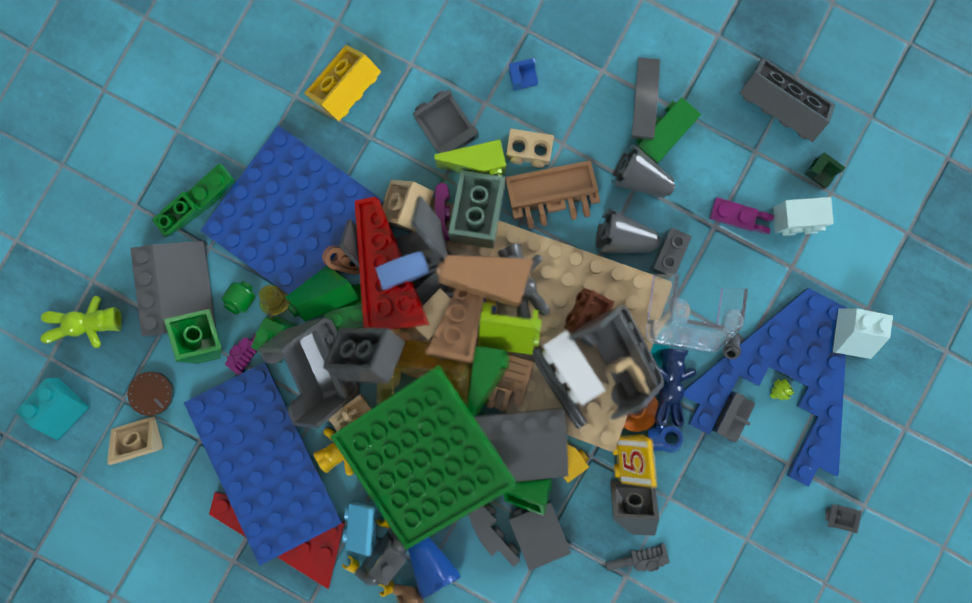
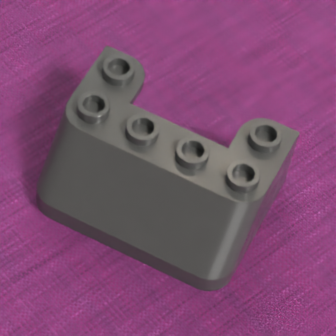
M318 318L285 329L258 348L266 363L276 364L283 358L287 363L301 394L290 403L288 408V414L294 426L318 429L350 402L359 391L358 381L339 380L323 368L337 336L334 323L328 318Z

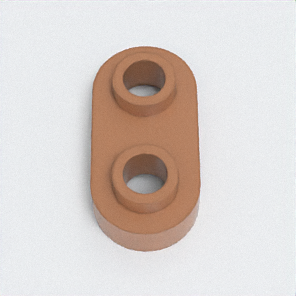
M332 245L324 250L322 259L329 268L353 275L360 273V269L354 263L350 264L351 259L339 246ZM335 253V257L330 259V256Z

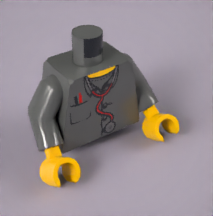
M377 519V524L387 528L388 531L377 544L372 554L366 558L362 566H360L358 560L351 556H348L351 559L349 566L342 564L344 569L355 573V576L368 586H375L380 583L385 586L388 585L406 561V550L385 519L384 521Z

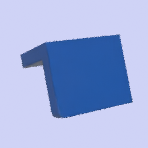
M534 58L509 64L508 71L513 91L538 85Z

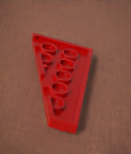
M370 197L355 200L364 328L398 330L430 325L412 281H405L388 290L382 288L376 268L401 258L402 255L379 198Z
M214 492L209 515L246 537L226 493ZM342 521L343 523L277 556V558L329 589L345 522Z

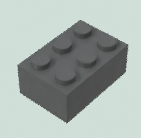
M340 328L323 368L343 381L389 383L405 341L388 328Z

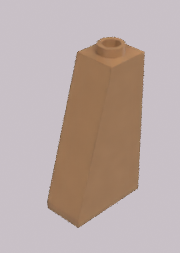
M447 255L444 262H439L436 274L440 275L438 283L518 308L533 260Z

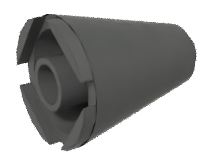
M630 145L628 148L631 151L628 154L623 153L613 171L616 179L611 180V183L618 187L661 198L670 196L675 189L674 179L638 146Z
M607 209L603 213L604 223L598 225L596 233V247L600 248L597 250L598 252L650 253L658 248L660 237L657 231L615 210Z

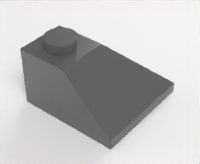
M611 480L613 520L633 535L655 536L659 523L656 487L624 484L620 481Z

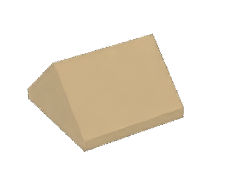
M154 416L111 429L107 460L109 465L164 449Z

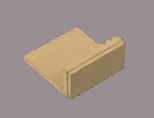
M621 356L607 364L609 371L613 373H619L626 369L636 389L642 393H650L644 383L645 377L642 371L634 364L630 357Z

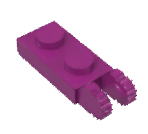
M441 182L437 184L435 189V214L441 221L447 247V241H450L449 228H447V219H450V206H446V203L450 200V191L447 184Z
M716 197L709 219L750 232L770 234V228L756 225L755 221L756 218L764 221H773L775 216Z

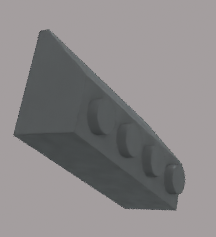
M764 57L758 63L739 93L747 102L756 104L765 114L774 116L783 126L792 128L801 138L808 139L811 142L830 123L835 108L833 103Z

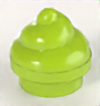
M778 379L773 383L774 386L771 388L770 397L788 400L794 394V390L787 379Z

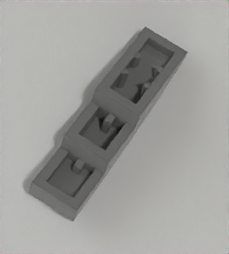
M638 57L631 138L654 139L660 59Z

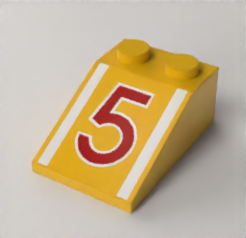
M642 434L620 435L616 449L612 451V454L616 455L617 464L613 465L615 478L618 477V480L624 484L657 487L652 439Z

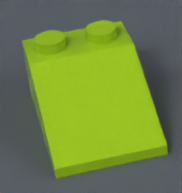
M500 139L434 155L437 168L457 173L463 170L495 176H502L506 173V162Z

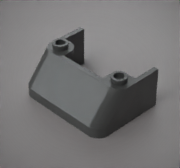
M418 196L410 223L416 232L397 237L395 240L402 257L422 251L428 269L432 273L437 271L439 262H444L448 254L440 219L423 197ZM349 219L346 221L339 247L359 268L357 227Z
M620 305L582 325L569 336L571 341L580 337L582 342L588 346L596 345L606 365L624 356L630 357L634 364L642 371L645 377L644 383L650 392L648 394L639 392L636 389L626 369L619 373L610 372L616 383L612 389L611 397L618 406L610 415L612 420L644 409L663 387L662 373L626 306Z

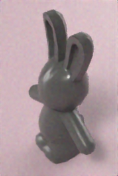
M520 243L510 245L498 251L500 258L525 259ZM537 254L531 259L533 263L530 273L541 263V255ZM529 275L518 308H516L517 318L530 319L527 300L531 301L535 310H538V314L547 316L550 313V308L537 292V284Z

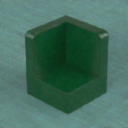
M824 152L815 158L805 172V175L823 188H827L836 175L843 172L845 167Z

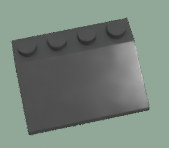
M205 241L154 244L130 248L142 336L167 335L164 319L210 309L216 327Z
M563 408L473 416L515 481L568 477L565 410Z

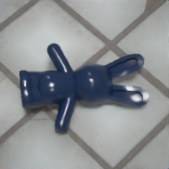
M661 349L662 369L659 368L662 373L664 385L658 392L660 403L655 415V422L658 426H664L667 423L669 409L671 410L674 425L682 427L684 424L681 400L684 397L685 390L681 382L696 375L694 368L685 370L684 361L686 355H688V350Z

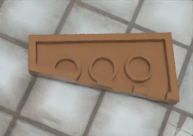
M456 289L426 355L472 363L484 297Z

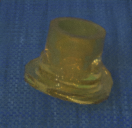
M264 286L259 291V305L262 312L267 315H278L284 312L287 306H289L285 298L288 294L277 286Z

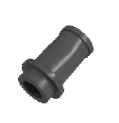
M730 332L727 335V342L723 347V353L728 359H736L741 354V335L737 332Z

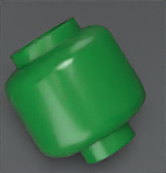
M244 281L241 283H231L222 296L223 307L235 315L246 313L256 298L252 292L253 287Z

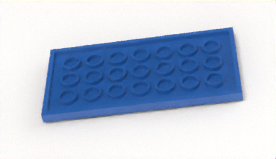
M264 362L184 402L259 566L343 523L297 426L293 425L289 417L288 407L267 363Z

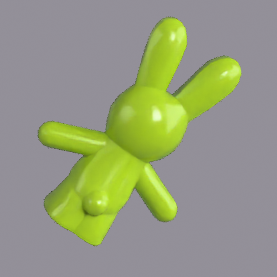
M99 296L92 298L86 314L77 311L67 314L46 311L41 315L43 322L61 325L44 332L40 340L44 344H49L66 336L77 337L86 333L91 345L94 348H99L101 342L96 332L121 331L122 313L116 307L97 311L101 302Z

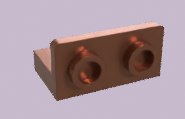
M583 288L576 296L572 311L566 317L564 328L575 332L582 325L610 311L614 301L593 290Z

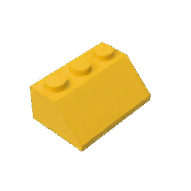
M345 45L304 94L327 114L340 121L341 118L348 114L353 104L362 98L365 90L377 80V76L381 71L364 53Z

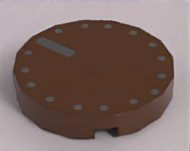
M141 373L129 385L128 401L133 410L141 415L152 416L161 414L168 409L173 401V385L161 373Z

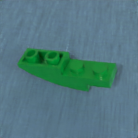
M218 164L188 192H182L152 221L161 233L168 237L214 205L224 196L222 193L236 181L222 164Z

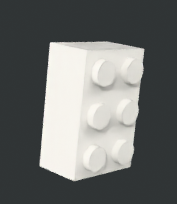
M566 330L543 345L545 351L542 354L550 365L554 363L558 368L555 374L562 384L567 382L571 390L568 391V394L575 404L580 402L581 405H584L604 392L605 388L574 341L570 340V335Z

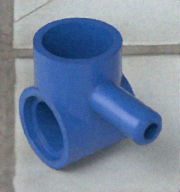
M655 422V429H648V438L652 439L653 451L677 452L682 446V432L677 427L669 426L664 428V426H658ZM674 435L678 441L675 444H668L665 441V437Z

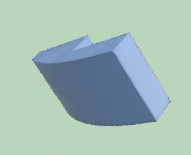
M422 251L398 258L376 268L384 290H388L405 281L411 282L430 273Z

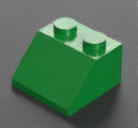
M361 284L351 285L358 299L324 313V318H328L334 323L337 333L340 328H364Z

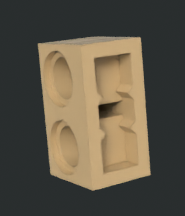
M510 128L506 159H509L513 164L528 162L532 163L531 166L544 168L545 165L549 166L554 135ZM520 143L525 149L522 152H516L512 147L514 144ZM536 147H543L546 150V154L539 156L534 152V149Z

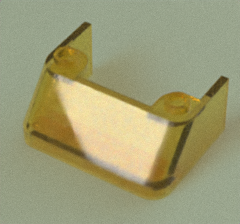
M403 340L405 344L390 382L377 383L378 405L393 395L394 388L400 383L401 372L426 374L439 365L457 394L461 395V400L465 406L468 407L474 354L472 363L426 355V352L432 341Z

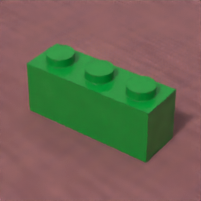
M682 97L677 103L673 100L666 107L665 111L667 114L663 118L657 117L653 140L638 139L636 141L638 147L657 164L701 116V113Z

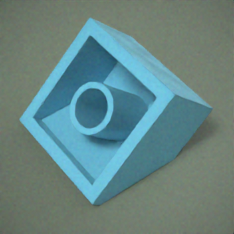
M352 500L349 506L345 507L344 520H348L347 529L343 531V543H346V550L370 556L375 549L378 508L374 502Z

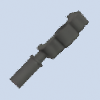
M662 542L656 548L651 547V549L646 548V550L642 549L636 552L635 550H630L631 556L605 562L607 571L634 565L636 571H646L647 569L649 572H652L654 570L657 571L659 566L663 567L665 564H669L670 561L665 544Z

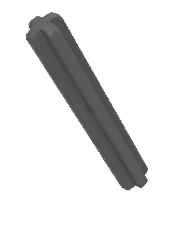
M536 348L533 350V354H530L531 358L577 429L581 428L587 423V420L577 404L569 396L564 384L556 376V371L552 365L545 359L542 349Z

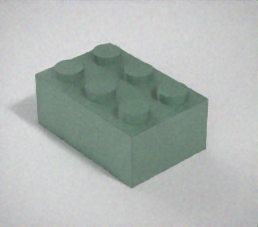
M460 171L449 228L450 242L494 249L505 190V177Z

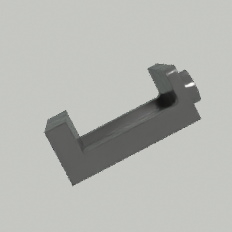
M450 90L438 92L433 96L432 101L427 104L424 102L415 108L413 113L414 119L438 154L464 148L479 138V132L474 125H471L453 98Z
M548 500L544 516L521 507L511 512L512 515L508 516L529 571L571 554L550 500Z

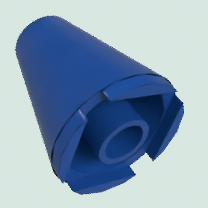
M430 537L408 549L418 592L422 599L461 578L459 571Z

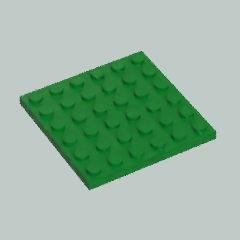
M439 365L330 436L399 541L403 544L405 550L517 485V482Z

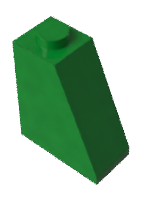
M325 266L285 298L290 304L287 306L290 313L294 317L299 316L304 321H308L358 299V296L349 281L333 269Z

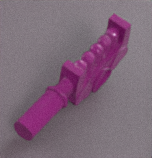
M256 333L252 339L248 337L243 338L242 341L238 342V345H234L229 351L230 356L227 357L225 365L239 375L244 373L243 370L248 365V362L257 353L252 348Z

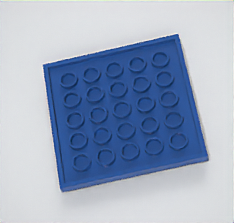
M278 125L200 231L285 293L290 294L327 266L322 259L323 252L329 246H339L346 221L351 219L356 225L355 200L379 197ZM379 198V201H380L381 206H382V204L384 203V201H383L381 198ZM335 253L330 256V259L335 257Z

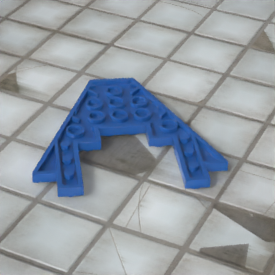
M810 288L805 289L740 343V356L736 359H728L724 356L684 389V397L698 404L688 424L710 435L738 378L741 377L760 386L768 368H771L806 386L796 406L816 416L787 476L808 487L818 468L838 477L846 355L834 353L833 346L838 308L846 307Z

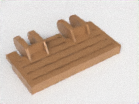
M591 160L505 177L514 220L523 218L522 209H524L529 229L533 228L534 225L531 211L538 210L542 226L547 225L543 206L545 204L548 213L566 210L565 200H567L571 220L577 219V211L574 202L581 201L582 212L585 217H590L586 196H589L591 205L600 203Z
M507 353L510 356L509 367L505 369V374L490 395L487 407L493 408L498 390L505 391L504 400L501 404V411L505 413L512 392L515 393L512 403L522 405L534 366L533 360ZM474 354L472 363L441 358L439 367L446 377L449 373L448 380L452 386L455 377L462 378L458 390L462 400L465 396L469 379L472 376Z

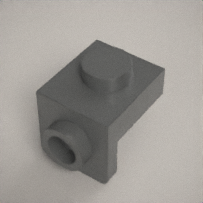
M832 504L831 508H827L825 521H829L828 527L858 533L862 511Z

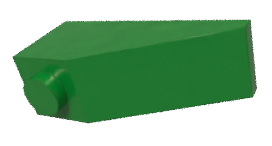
M475 346L467 407L472 416L479 414L505 374V369H508L510 363V356L507 355L508 350Z

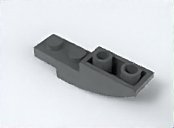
M487 503L469 513L468 516L472 527L490 555L493 556L499 550L510 564L515 567L520 562V556L518 555L520 551L512 542L510 544L506 542L503 538L505 536L504 532L497 525L495 527L492 526L497 521L495 516L497 512L493 506Z

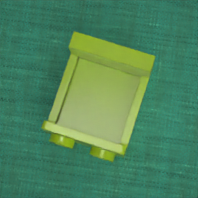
M483 302L478 347L532 355L533 346H538L542 322V319H537L538 310L533 311L532 319L493 315L492 303Z

